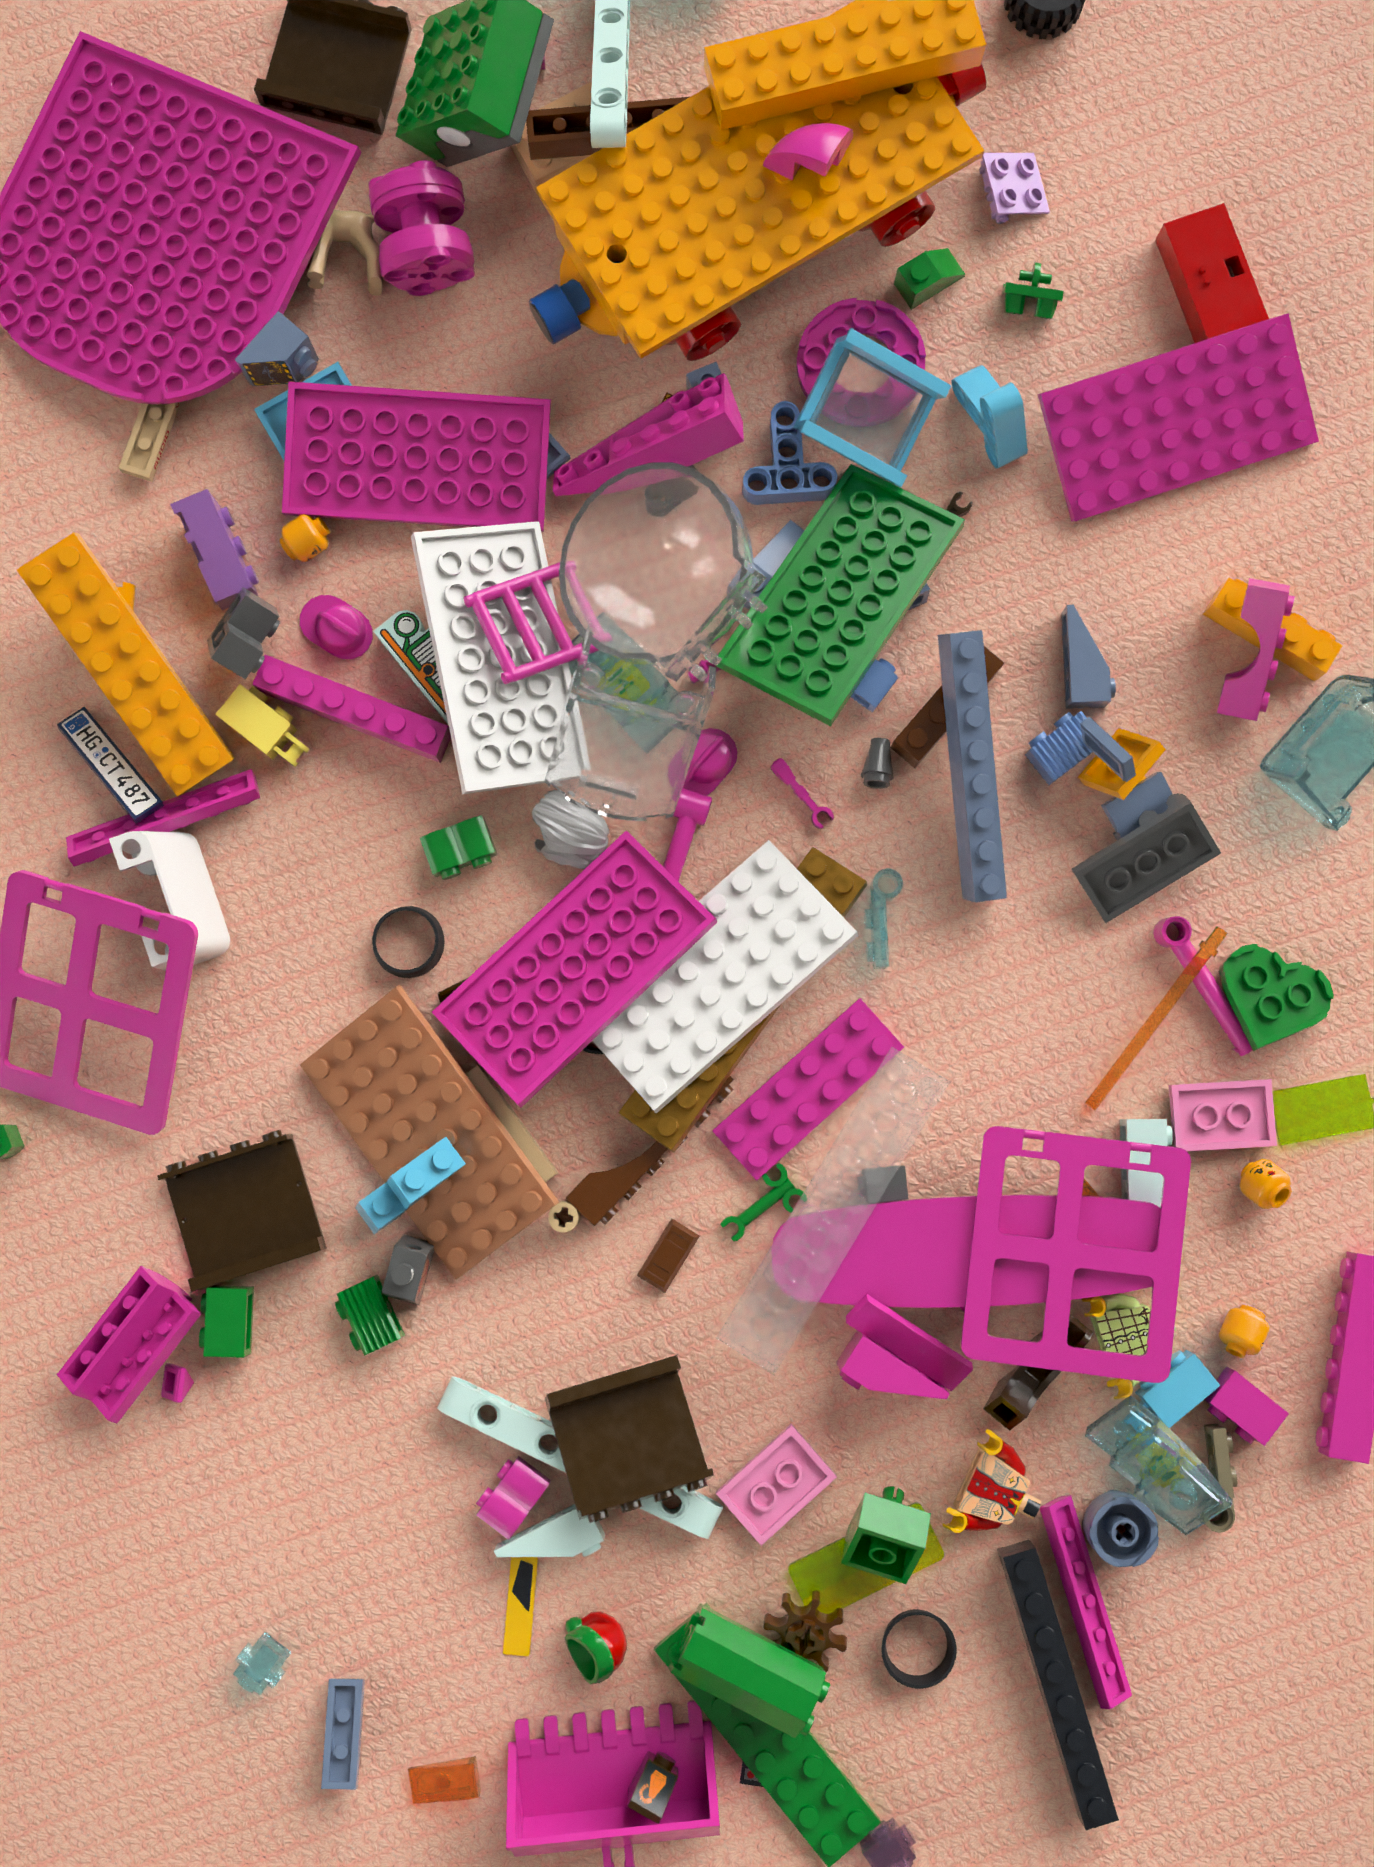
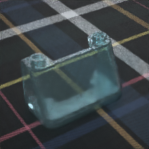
M1348 674L1334 679L1266 754L1260 764L1263 773L1327 829L1338 831L1340 827L1349 821L1352 806L1345 799L1374 767V678Z

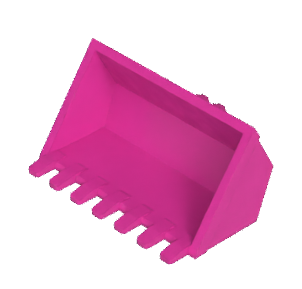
M694 1700L687 1703L689 1723L674 1724L671 1703L659 1705L660 1726L645 1727L644 1709L642 1706L631 1707V1729L616 1730L615 1711L613 1709L603 1710L601 1712L602 1732L588 1733L587 1719L584 1712L574 1713L572 1716L574 1735L559 1736L556 1715L545 1716V1738L530 1739L529 1721L527 1718L517 1719L515 1721L516 1741L508 1742L507 1851H511L515 1857L602 1848L604 1867H615L612 1859V1849L624 1847V1867H635L634 1844L719 1836L720 1820L711 1721H703L702 1709ZM648 1751L655 1755L658 1751L667 1754L675 1760L674 1766L678 1767V1779L659 1824L627 1806L628 1788Z

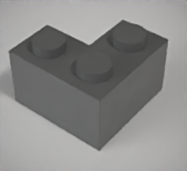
M243 587L207 640L211 659L245 680L250 672L256 673L265 658L261 643L266 636L272 637L280 624L277 608Z

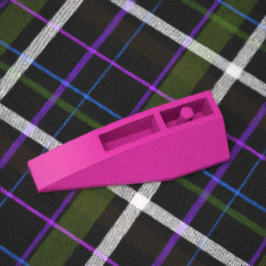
M725 373L714 378L709 377L689 390L675 393L671 398L567 464L562 465L554 471L553 493L556 496L591 493L648 481L684 469L744 442L743 420Z

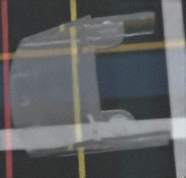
M586 631L569 685L544 782L549 787L552 784L565 795V799L602 816L628 821H647V817L666 815L665 819L673 817L714 695L716 667L709 666L700 694L691 691H681L671 698L667 710L603 693L606 676L599 666L587 662L593 632Z

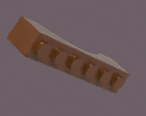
M731 1076L728 1077L708 1107L715 1099L721 1103L734 1090L729 1085L734 1080ZM707 1108L694 1124L697 1128L711 1114ZM686 1136V1137L684 1138V1140L681 1142V1144L679 1145V1147H680V1146L684 1143V1141L688 1138L687 1136ZM656 1141L642 1155L623 1166L607 1171L589 1173L566 1199L594 1226L599 1221L606 1225L619 1211L615 1207L618 1201L623 1196L629 1200L642 1187L637 1181L646 1172L652 1176L664 1164L665 1161L660 1157L668 1148Z

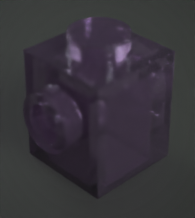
M893 1817L887 1822L882 1820L880 1825L873 1831L870 1830L868 1832L869 1835L860 1841L862 1853L872 1867H911L913 1860L916 1859L913 1845L916 1843L914 1836L905 1824L900 1827Z

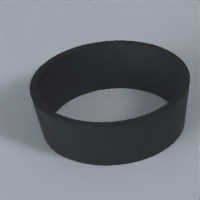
M405 906L389 911L378 921L373 932L372 944L377 961L387 972L402 978H415L428 973L437 965L444 951L445 939L440 923L431 913L422 908ZM404 910L414 911L424 916L432 925L435 933V946L429 959L421 966L410 970L391 967L383 961L376 948V936L381 924L393 913Z
M913 1609L898 1614L888 1624L884 1632L881 1652L887 1671L897 1682L910 1688L923 1689L937 1685L948 1676L955 1664L957 1647L951 1629L942 1619L928 1611ZM913 1615H925L934 1618L943 1628L947 1639V1650L943 1661L936 1669L924 1675H910L899 1670L891 1662L886 1649V1639L893 1626L900 1620Z

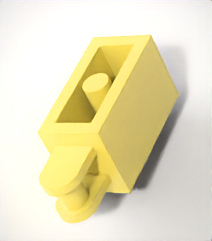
M239 684L215 715L272 760L279 754L296 767L298 765L296 760L303 752L307 753L310 749L293 736L297 731L290 723L293 717L279 706L273 710L265 704L268 697L254 686L248 690ZM290 740L293 744L285 753L282 751V748Z

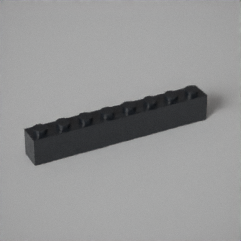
M1025 1540L999 1548L997 1551L1077 1815L1085 1830L1119 1821L1036 1547L1030 1540Z

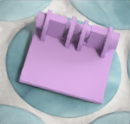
M1034 153L983 154L979 172L983 177L984 191L988 193L986 195L987 201L991 202V217L996 220L997 224L1008 221L1009 214L1050 213Z

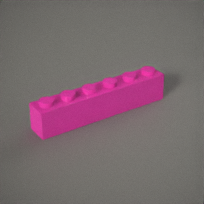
M264 655V661L252 684L263 694L441 763L451 739L449 726L271 656Z
M1347 1251L1346 1258L1341 1260L1339 1269L1340 1277L1343 1280L1341 1291L1337 1292L1335 1298V1310L1338 1311L1336 1325L1332 1326L1330 1332V1343L1333 1345L1332 1358L1327 1360L1325 1367L1328 1386L1327 1392H1324L1321 1397L1320 1408L1324 1414L1322 1426H1319L1316 1432V1445L1319 1447L1318 1452L1327 1457L1369 1464L1374 1432V1256Z

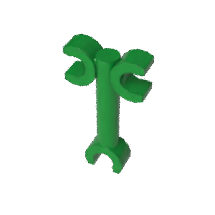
M776 1164V1167L781 1172L780 1178L776 1181H772L766 1173L762 1175L764 1182L774 1187L772 1190L737 1217L728 1216L722 1220L720 1224L722 1227L727 1226L730 1222L738 1225V1232L731 1237L733 1242L741 1239L744 1235L745 1227L782 1199L784 1208L790 1213L794 1211L789 1204V1198L792 1195H799L804 1202L808 1200L804 1191L795 1188L788 1179L787 1170L784 1165Z

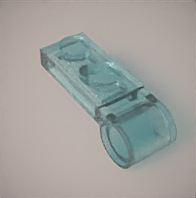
M890 868L880 870L872 879L870 884V909L864 910L865 929H871L872 941L866 942L867 962H873V969H886L889 967L886 902L893 900L903 887L901 875L896 870ZM882 877L891 878L895 883L894 892L889 894L883 893L878 887V880Z

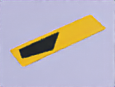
M511 1557L503 1654L530 1655L538 1557Z

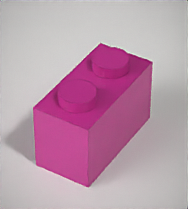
M1225 1367L1216 1379L1221 1386L1204 1399L1210 1404L1207 1411L1223 1423L1229 1419L1237 1426L1234 1432L1250 1445L1255 1440L1265 1446L1289 1413L1238 1372Z

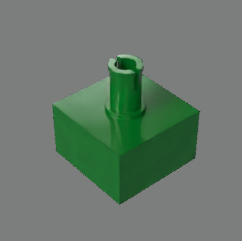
M888 1486L883 1489V1498L865 1492L847 1528L841 1564L907 1584L926 1548L931 1513L903 1505L904 1492L898 1488L896 1497H893L894 1486Z

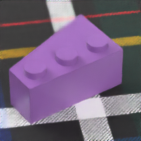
M208 489L170 504L174 514H177L183 523L186 531L184 536L188 544L191 543L199 562L197 564L215 603L222 610L229 608L243 587L258 596L254 585L258 584L259 580L251 565L246 567L242 556L246 555L247 552L241 538L233 536L230 527L235 525L227 506L221 508Z

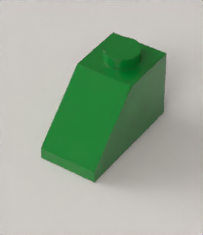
M948 248L925 251L897 269L894 285L912 310L965 277V273Z

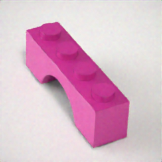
M1249 578L1240 617L1255 629L1259 637L1260 649L1256 658L1247 667L1225 675L1217 713L1257 721L1259 711L1266 712L1270 693L1264 692L1267 680L1274 681L1278 661L1272 660L1275 648L1282 649L1286 629L1280 628L1283 615H1291L1295 596H1289L1290 585Z

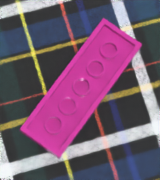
M859 998L712 1131L757 1181L897 1055L904 1046L863 1000Z

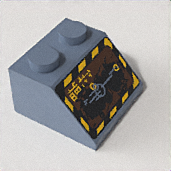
M279 311L235 359L238 366L242 369L247 382L252 386L288 384L289 381L299 382L303 377H308L314 372L319 360L308 335Z

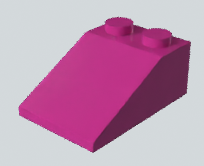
M859 1331L855 1332L836 1362L841 1371L839 1373L842 1376L841 1379L857 1390L863 1385L873 1391L947 1399L950 1395L944 1386Z

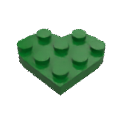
M1259 944L1240 947L1231 953L1219 968L1223 990L1253 1051L1313 1027L1327 1017L1331 999L1334 997L1331 983L1321 970L1318 969L1316 971L1310 966L1301 965L1302 962L1286 964L1277 952L1272 953L1266 948L1258 947Z

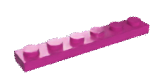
M252 769L165 800L163 801V807L138 824H135L127 814L66 837L68 859L73 867L86 862H92L99 857L113 853L110 838L132 831L170 832L178 828L187 827L202 819L217 816L221 812L240 805H247L260 798L257 778Z
M1071 1495L1060 1496L1040 1506V1512L1100 1709H1112L1131 1697L1132 1693Z

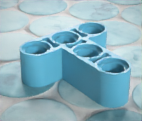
M979 365L953 378L951 384L954 394L983 433L985 449L993 466L998 469L1026 455L1028 449L1024 405L1016 386L1010 382L1000 387L983 365Z

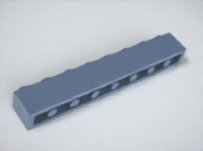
M982 630L941 634L937 636L962 898L975 903L1007 898L983 632Z

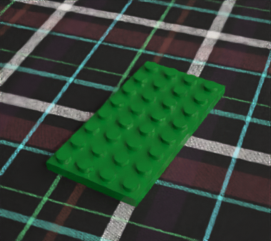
M850 464L715 659V666L831 727L964 527L965 519Z

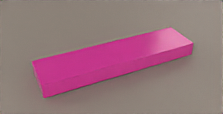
M868 1294L846 1315V1323L951 1392L973 1371L972 1362Z

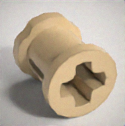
M561 1201L552 1207L549 1212V1223L558 1232L571 1231L580 1220V1212L569 1201ZM564 1207L568 1208V1214L573 1216V1220H569L565 1226L561 1225V1219L556 1217V1213L561 1212Z

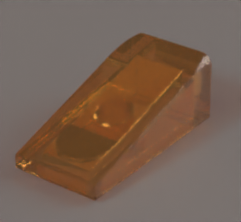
M476 1756L408 1768L413 1804L469 1800L479 1798L481 1786Z

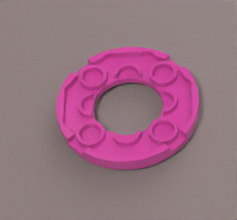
M850 298L836 302L823 309L806 327L797 353V376L806 398H808L836 338L847 335L850 328L861 334L876 337L885 344L887 349L925 370V347L914 323L898 308L877 299L875 302ZM891 377L888 378L882 387L868 393L851 392L835 382L821 414L834 422L846 426H875L888 422L900 415L909 407L918 393Z

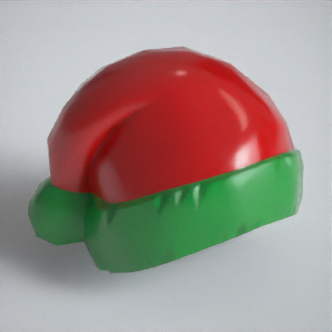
M601 1611L590 1612L582 1619L573 1617L566 1621L565 1630L568 1634L565 1636V1642L583 1678L589 1684L601 1683L608 1679L623 1662L627 1650L626 1634L622 1626L614 1617Z

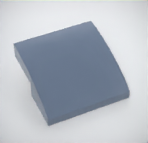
M1156 772L1139 782L1124 800L1114 797L1101 805L1116 831L1113 833L1116 840L1121 839L1140 827L1139 817L1145 810H1154L1157 814L1167 810L1166 802L1168 797L1172 795V791L1162 772Z

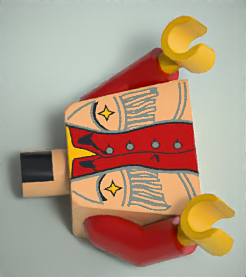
M990 1429L985 1430L990 1435L988 1442L985 1444L977 1442L979 1448L953 1502L957 1510L951 1507L946 1509L947 1513L953 1515V1519L949 1524L943 1523L942 1526L954 1533H960L963 1530L983 1531L998 1529L1002 1524L1011 1525L1017 1512L1034 1519L1039 1511L1041 1500L1026 1493L1030 1481L1025 1476L1026 1467L1015 1449Z

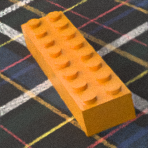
M892 0L704 47V69L720 129L724 130L981 66L986 42L974 0Z
M73 532L16 569L176 796L181 795L234 759L233 753L79 533Z

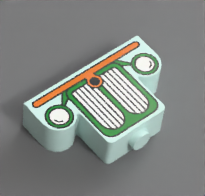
M408 610L399 611L373 632L448 724L429 628L425 631L422 622L414 612Z

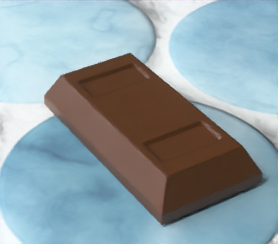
M671 1218L637 1276L666 1293L700 1235Z

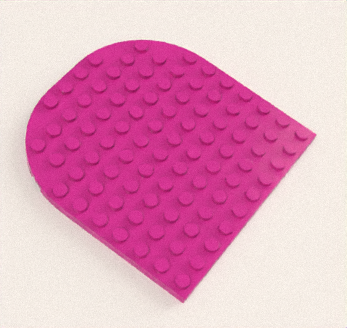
M80 31L0 193V323L23 350L42 364L123 400L144 404H171L206 395L222 387L243 372L235 361L236 357L278 311L284 314L362 152L354 144Z

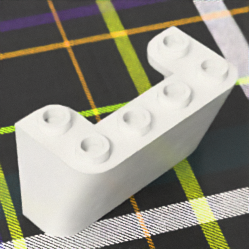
M132 831L109 839L121 872L136 867L143 874L157 875L170 914L190 920L196 925L198 940L193 965L218 957L226 952L230 945V935L199 843L194 836L185 832ZM122 851L131 854L133 859L124 857ZM142 936L151 966L166 971L169 954L168 945L166 944L165 955H159L154 948L156 940Z

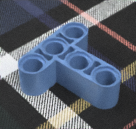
M779 402L771 411L770 439L772 466L750 468L743 477V497L751 504L763 505L822 501L827 499L836 486L837 472L832 465L824 462L804 463L802 434L799 432L800 430L793 428L800 412L792 402ZM780 416H788L793 420V423L784 426L779 424L776 419ZM783 447H790L795 451V455L784 457L779 453V450ZM818 476H824L830 481V484L825 487H819L814 483L813 479ZM791 478L797 482L798 486L793 489H786L782 486L781 481ZM757 480L763 482L766 487L761 491H754L748 485L752 481Z

